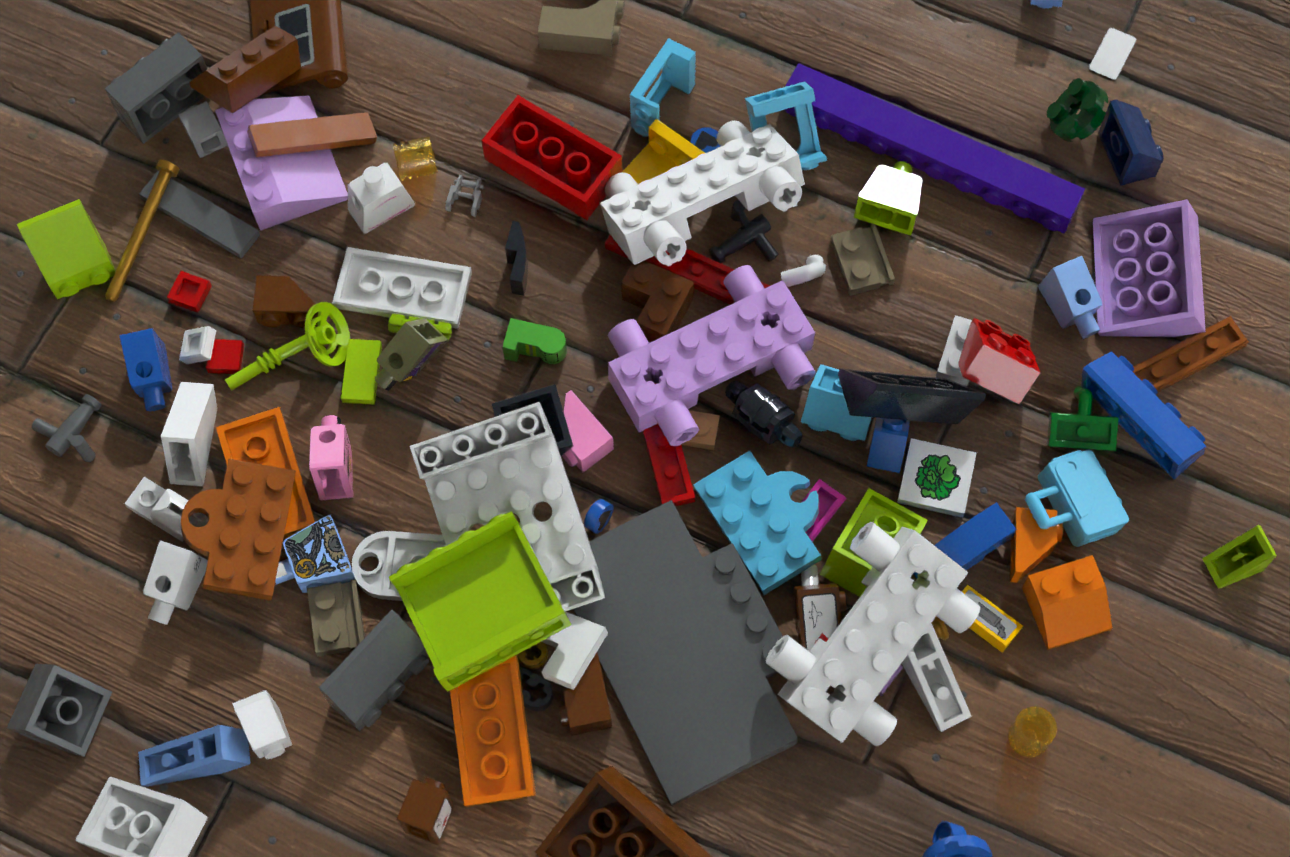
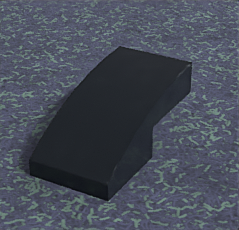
M512 221L505 246L507 263L514 264L510 276L512 294L524 296L528 277L525 240L520 223Z

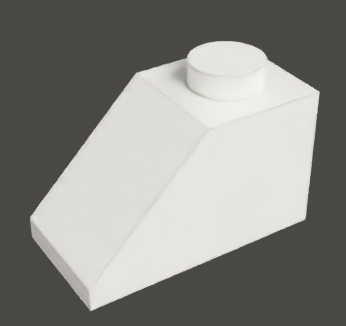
M267 690L232 703L252 750L259 758H275L283 754L285 748L292 746L280 709Z

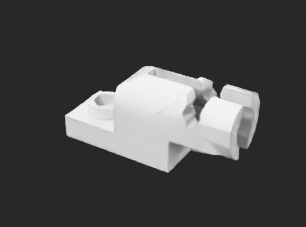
M143 477L125 502V506L180 541L184 540L181 533V515L189 500L173 490H165L146 477ZM195 513L189 517V522L195 527H203L209 521L207 516L202 513Z

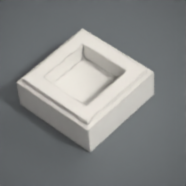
M210 326L186 330L179 360L185 364L211 360L216 330Z

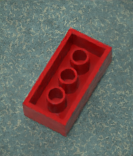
M519 95L516 96L481 140L485 160L585 220L589 219L605 198V186L608 180L615 174L622 172V155Z

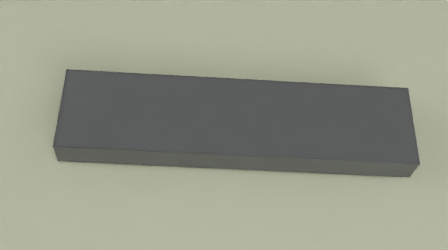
M159 171L139 193L141 199L145 202ZM170 178L157 209L242 259L260 236L259 231Z

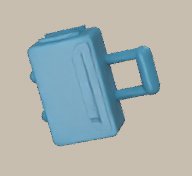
M1078 450L1053 458L1038 475V480L1043 489L1028 493L1025 497V501L1038 526L1044 530L1063 523V527L1075 547L1114 535L1129 521V517L1122 506L1121 498L1117 497L1106 476V470L1101 467L1092 450L1082 452ZM1048 497L1053 509L1057 510V516L1049 518L1040 499Z

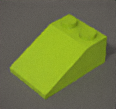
M80 199L17 224L48 286L57 299L73 296L81 289L94 284L105 283L114 276L116 270L105 243Z
M868 488L832 548L820 575L860 597L867 588L861 581L872 568L869 563L850 549L852 540L859 533L860 529L869 522H873L894 538L902 527L915 530L921 534L928 520Z

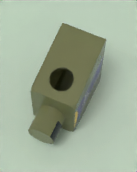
M426 318L405 322L378 356L377 362L383 369L377 374L375 381L382 388L390 391L397 381L404 382L413 379L446 344L448 339Z

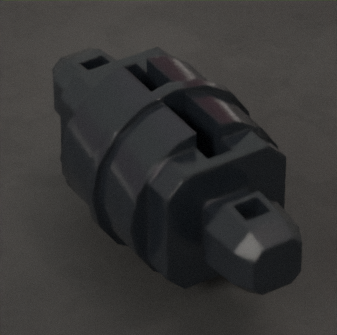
M733 381L728 384L725 394L735 404L732 414L747 428L748 432L755 434L769 445L779 440L788 447L793 448L801 442L803 435L792 423L795 413L780 400L778 395L772 394L758 383L750 388L739 381Z

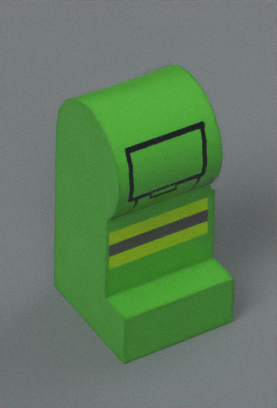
M510 318L502 347L505 359L517 362L519 354L540 357L548 364H557L565 358L567 354L566 338L561 330Z

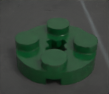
M1081 78L1074 79L1056 102L1052 103L1047 109L1046 116L1050 119L1052 131L1066 142H1073L1071 139L1077 137L1081 140L1089 137L1097 130L1105 118L1106 112L1103 111L1104 101L1108 103L1107 93L1092 81H1084Z

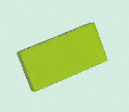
M348 340L341 393L342 403L375 405L378 384L375 381V377L379 373L380 368L377 358L382 351L381 341Z

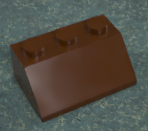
M275 25L189 82L190 87L231 113H234L301 68L297 38Z

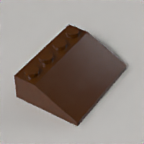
M613 766L598 771L535 851L539 857H712Z

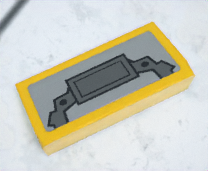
M967 585L961 592L980 606V612L969 628L1003 653L1022 629L1023 625Z

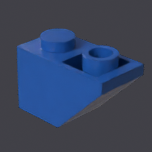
M876 418L867 467L900 473L910 420Z

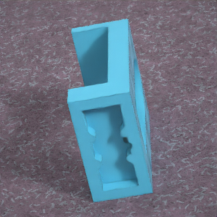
M669 38L630 93L631 127L644 137L649 136L648 127L655 119L660 121L659 103L670 87L674 86L689 94L695 86L696 52ZM662 70V74L660 75V77L658 78L650 92L647 94L646 97H643L648 88L651 86V84L657 77V75L659 74V72Z
M806 82L745 98L752 132L759 127L767 125L765 115L794 107L800 134V145L796 152L799 154L802 170L814 169L818 166V163L827 161L826 155L820 149L811 103L815 101L814 90Z

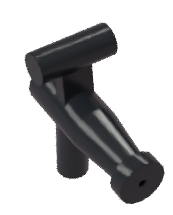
M736 200L733 203L731 218L734 221H739L742 227L736 230L718 247L714 245L709 249L713 259L723 263L725 257L754 242L768 262L774 260L779 254L764 235L771 230V225L766 217L760 214L749 222L744 213L745 206L739 200Z

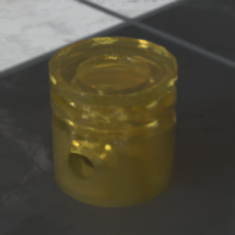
M430 136L409 140V144L400 142V146H397V143L393 144L401 181L405 180L404 177L407 176L408 179H412V175H416L417 178L438 173Z
M1032 706L1025 708L1018 714L1009 728L1008 738L1011 747L1021 756L1031 758L1041 755L1056 736V720L1049 711L1042 707Z

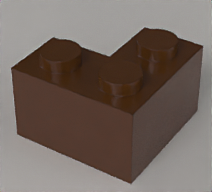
M642 261L636 265L632 263L621 282L622 300L643 309L637 319V323L649 343L676 331L694 299L693 281L647 261Z

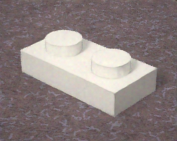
M955 315L936 377L946 378L965 386L968 385L969 380L962 377L958 362L972 320Z

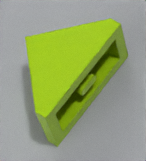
M1257 525L1202 559L1217 587L1223 588L1264 571L1277 555L1260 525Z

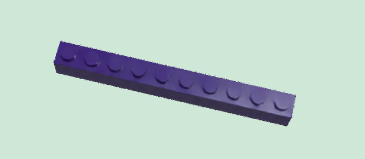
M798 63L785 85L787 87L806 82L813 88L815 101L811 103L817 127L834 131L848 141L861 143L877 154H885L897 159L899 162H907L912 167L926 172L931 178L949 182L955 185L957 189L976 194L992 205L1003 206L1012 210L1019 217L1030 218L1039 222L1048 230L1059 231L1065 234L1081 202L1085 188ZM794 107L785 109L788 114L796 117Z

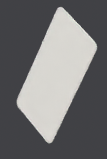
M1109 28L1089 69L1113 80L1117 79L1136 42V38L1114 28Z

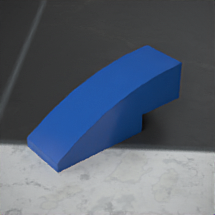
M996 502L958 527L934 546L963 569L968 570L982 561L985 555L1011 540L1017 529ZM914 572V576L918 578V573Z

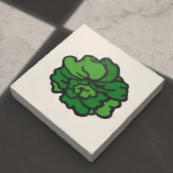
M911 438L897 503L963 518L976 452Z

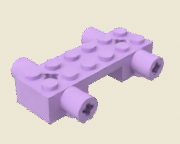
M744 265L733 270L724 278L723 283L735 303L650 343L634 319L623 321L611 329L608 337L619 358L608 362V379L638 432L658 424L671 446H679L691 440L698 433L699 428L688 409L697 405L698 394L749 369L754 376H758L775 368L789 390H795L807 384L815 376L816 372L804 354L812 350L815 331L783 280L764 288L752 267Z

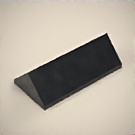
M839 368L838 372L850 416L959 424L985 400L986 396L983 392L946 378Z

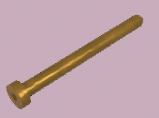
M166 160L158 161L156 169L159 171L158 176L105 294L106 300L110 302L118 300L170 178L177 177L179 167Z

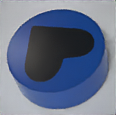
M700 128L691 137V143L705 153L720 147L717 142L718 132L712 128Z
M604 499L594 502L585 516V528L595 534L600 533L608 524L613 514L614 506Z

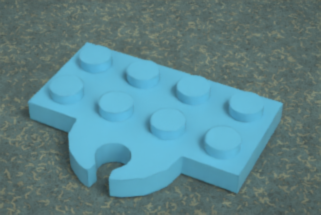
M748 451L693 484L695 491L730 544L733 543L745 567L764 595L822 560L821 554L806 534V531L814 524L819 514L817 490L810 492L808 499L804 502L797 503L791 500V495L794 491L807 489L810 486V480L805 476L793 471H779L767 476L751 451Z

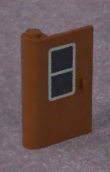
M250 0L253 40L276 25L297 38L301 68L261 95L312 79H316L320 84L331 89L341 87L348 80L341 0Z

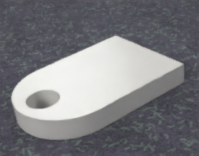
M381 531L368 536L358 545L352 558V571L359 587L366 594L374 598L402 601L389 576L395 574L403 565L415 563L427 557L428 553L433 549L445 547L443 535ZM373 556L379 560L377 568L373 571L361 569V563L366 557Z

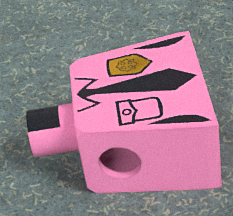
M334 415L323 417L321 419V426L311 428L309 468L320 500L353 498L351 445L345 425H342L341 419Z

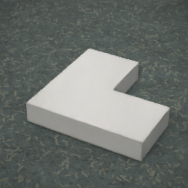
M566 612L572 625L541 641L556 647L541 673L545 679L574 690L608 632L604 626Z

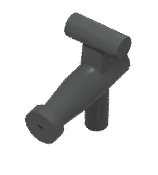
M84 395L81 399L83 403L65 419L59 428L39 418L34 420L32 429L50 438L45 447L56 456L62 457L70 445H72L85 462H91L95 459V452L83 436L79 435L93 411H98L102 406L91 395Z

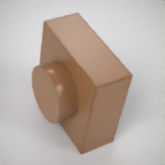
M688 410L699 431L691 440L682 443V445L714 450L720 415Z

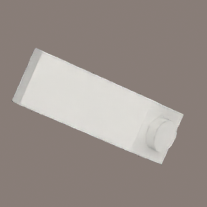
M931 623L903 660L902 665L938 730L942 732L972 716Z

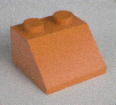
M1093 555L1028 575L1022 589L1047 650L1112 629L1106 585Z

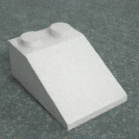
M109 777L75 841L110 857H188L208 817L182 799Z

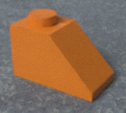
M1016 507L1011 518V522L1017 529L1011 539L1010 582L1018 583L1049 556L1057 542L1062 541L1063 523L1043 530L1036 523L1030 509ZM1045 509L1049 518L1057 516V510Z

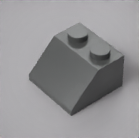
M35 664L7 729L34 741L84 757L112 692L54 664Z

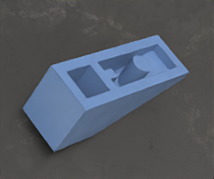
M217 725L138 752L141 786L144 787L221 774L250 765L249 744L244 730L224 725Z

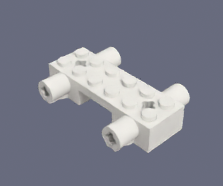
M739 121L727 122L718 131L717 142L720 147L715 150L701 154L697 158L680 166L673 167L669 171L650 180H645L639 185L628 173L621 172L612 176L605 186V193L609 199L600 203L608 231L634 265L655 256L660 263L669 267L672 263L681 261L685 255V241L692 238L687 218L732 196H736L748 211L769 201L783 212L797 206L802 196L801 186L805 185L799 154L770 124L750 132Z
M869 522L860 529L850 546L854 553L872 566L861 581L867 587L827 642L819 638L812 649L808 651L790 636L785 635L770 650L766 663L788 680L778 695L830 735L843 743L853 729L874 746H879L891 735L896 726L897 719L877 704L874 699L936 616L957 633H962L973 624L980 612V606L957 589L968 572L918 532L902 527L896 536L892 538L876 524ZM914 572H917L918 578L916 582L913 583L914 580L911 579V576ZM830 685L835 688L831 695L826 692Z

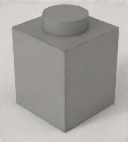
M207 101L199 105H193L186 111L178 114L199 158L228 146L223 131Z

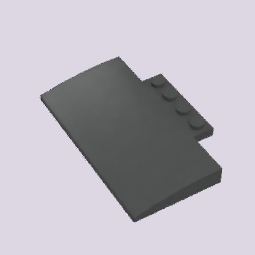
M672 500L589 542L598 567L605 598L574 608L573 610L576 616L606 628L608 634L597 651L600 664L671 806L797 744L798 737L767 681L768 678L778 674L776 670L766 663L768 653L783 636L733 543L702 557Z

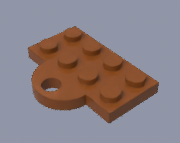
M228 459L223 489L204 490L194 495L186 503L181 515L182 536L191 549L209 557L203 589L272 601L296 473L295 470ZM195 513H202L207 516L209 521L203 527H195L189 522V517Z

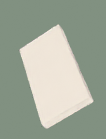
M347 247L332 304L341 310L389 318L392 314L405 315V319H408L409 316L434 320L435 324H438L439 321L450 323L452 328L458 329L472 269L467 266Z

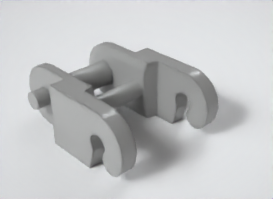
M459 175L458 179L454 180L456 185H451L445 209L446 211H451V204L453 205L454 200H458L459 196L473 199L471 216L476 217L477 210H479L482 201L480 189H484L482 180L478 178L477 182L463 180V175ZM461 187L473 188V194L460 192Z

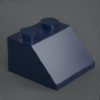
M1119 100L1110 101L1098 134L1120 185L1155 177L1163 162V152L1161 147L1156 145L1153 140L1149 120L1147 118L1144 119L1140 108Z

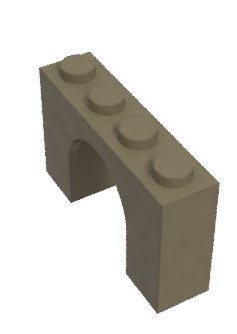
M599 0L594 5L583 9L542 6L538 28L540 49L612 56L614 44L619 45L621 26H617L618 18L623 19L625 0Z

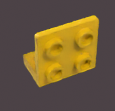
M655 119L648 127L649 143L622 173L631 175L639 185L643 181L657 177L673 167L685 164L705 152L658 119Z

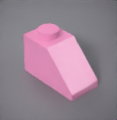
M570 390L566 393L564 415L574 447L564 453L562 457L571 467L576 465L583 473L614 450L613 437L573 391Z

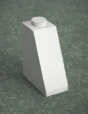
M180 383L161 434L170 484L203 486L217 414L214 384Z

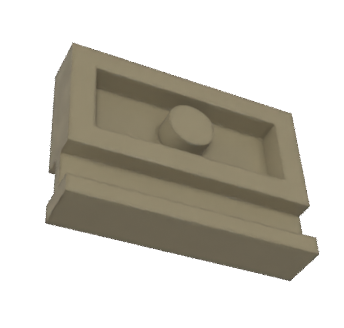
M875 224L865 229L860 227L831 235L830 241L849 296L878 289L885 284H894L895 277Z
M356 579L343 584L339 582L307 588L316 655L319 657L351 651V649L356 648L365 639Z

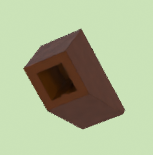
M257 275L253 313L258 324L273 328L280 325H295L299 328H305L307 313L315 304L310 297L289 276ZM318 312L314 314L312 319L318 317Z

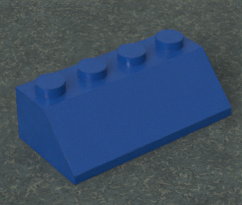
M1111 351L1087 364L1082 370L1081 386L1091 390L1092 397L1110 416L1119 418L1118 424L1174 480L1204 454L1206 445L1203 443L1205 441L1204 436L1195 427L1191 426L1188 428L1180 420L1182 417L1180 412L1171 403L1167 402L1164 404L1156 396L1158 394L1156 388L1146 379L1141 381L1133 373L1134 367L1124 356L1121 355L1118 358Z

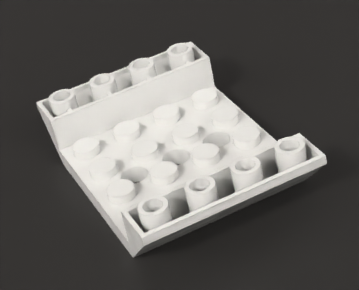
M540 402L410 446L419 477L425 480L446 546L458 540L460 535L470 531L474 525H486L493 517L512 511L519 517L520 526L565 612L605 598L598 567L554 435ZM540 502H547L552 508L550 519L544 522L538 521L533 512L535 506Z

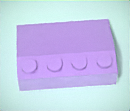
M310 96L254 99L234 113L223 107L215 110L260 231L348 200V193L330 149L264 157L255 156L247 133L248 126L318 118Z
M1182 200L1093 218L1096 289L1102 300V306L1097 310V324L1100 328L1098 334L1100 336L1178 337L1206 332L1198 216L1189 201Z

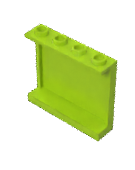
M512 511L493 517L483 527L475 531L471 530L463 533L455 542L445 547L433 549L428 553L427 557L415 563L405 564L395 574L389 576L434 666L433 671L439 683L447 692L572 625Z

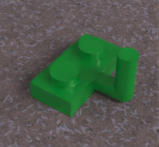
M1081 386L1075 388L1074 396L1079 399L1077 414L1050 412L1048 446L1116 451L1119 418L1091 415V390Z

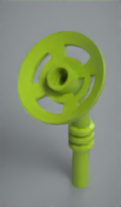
M320 302L314 304L306 316L305 335L275 350L270 348L269 353H262L263 357L257 356V361L225 379L227 385L232 391L262 372L267 374L269 368L275 369V364L278 366L282 365V360L308 347L315 358L322 364L330 367L342 364L346 360L348 340L350 339L349 328L344 316L331 303ZM318 312V317L312 319L314 314ZM328 316L333 320L338 334L335 333L334 328L326 321ZM336 346H338L337 353L333 358H330L328 354L334 352Z

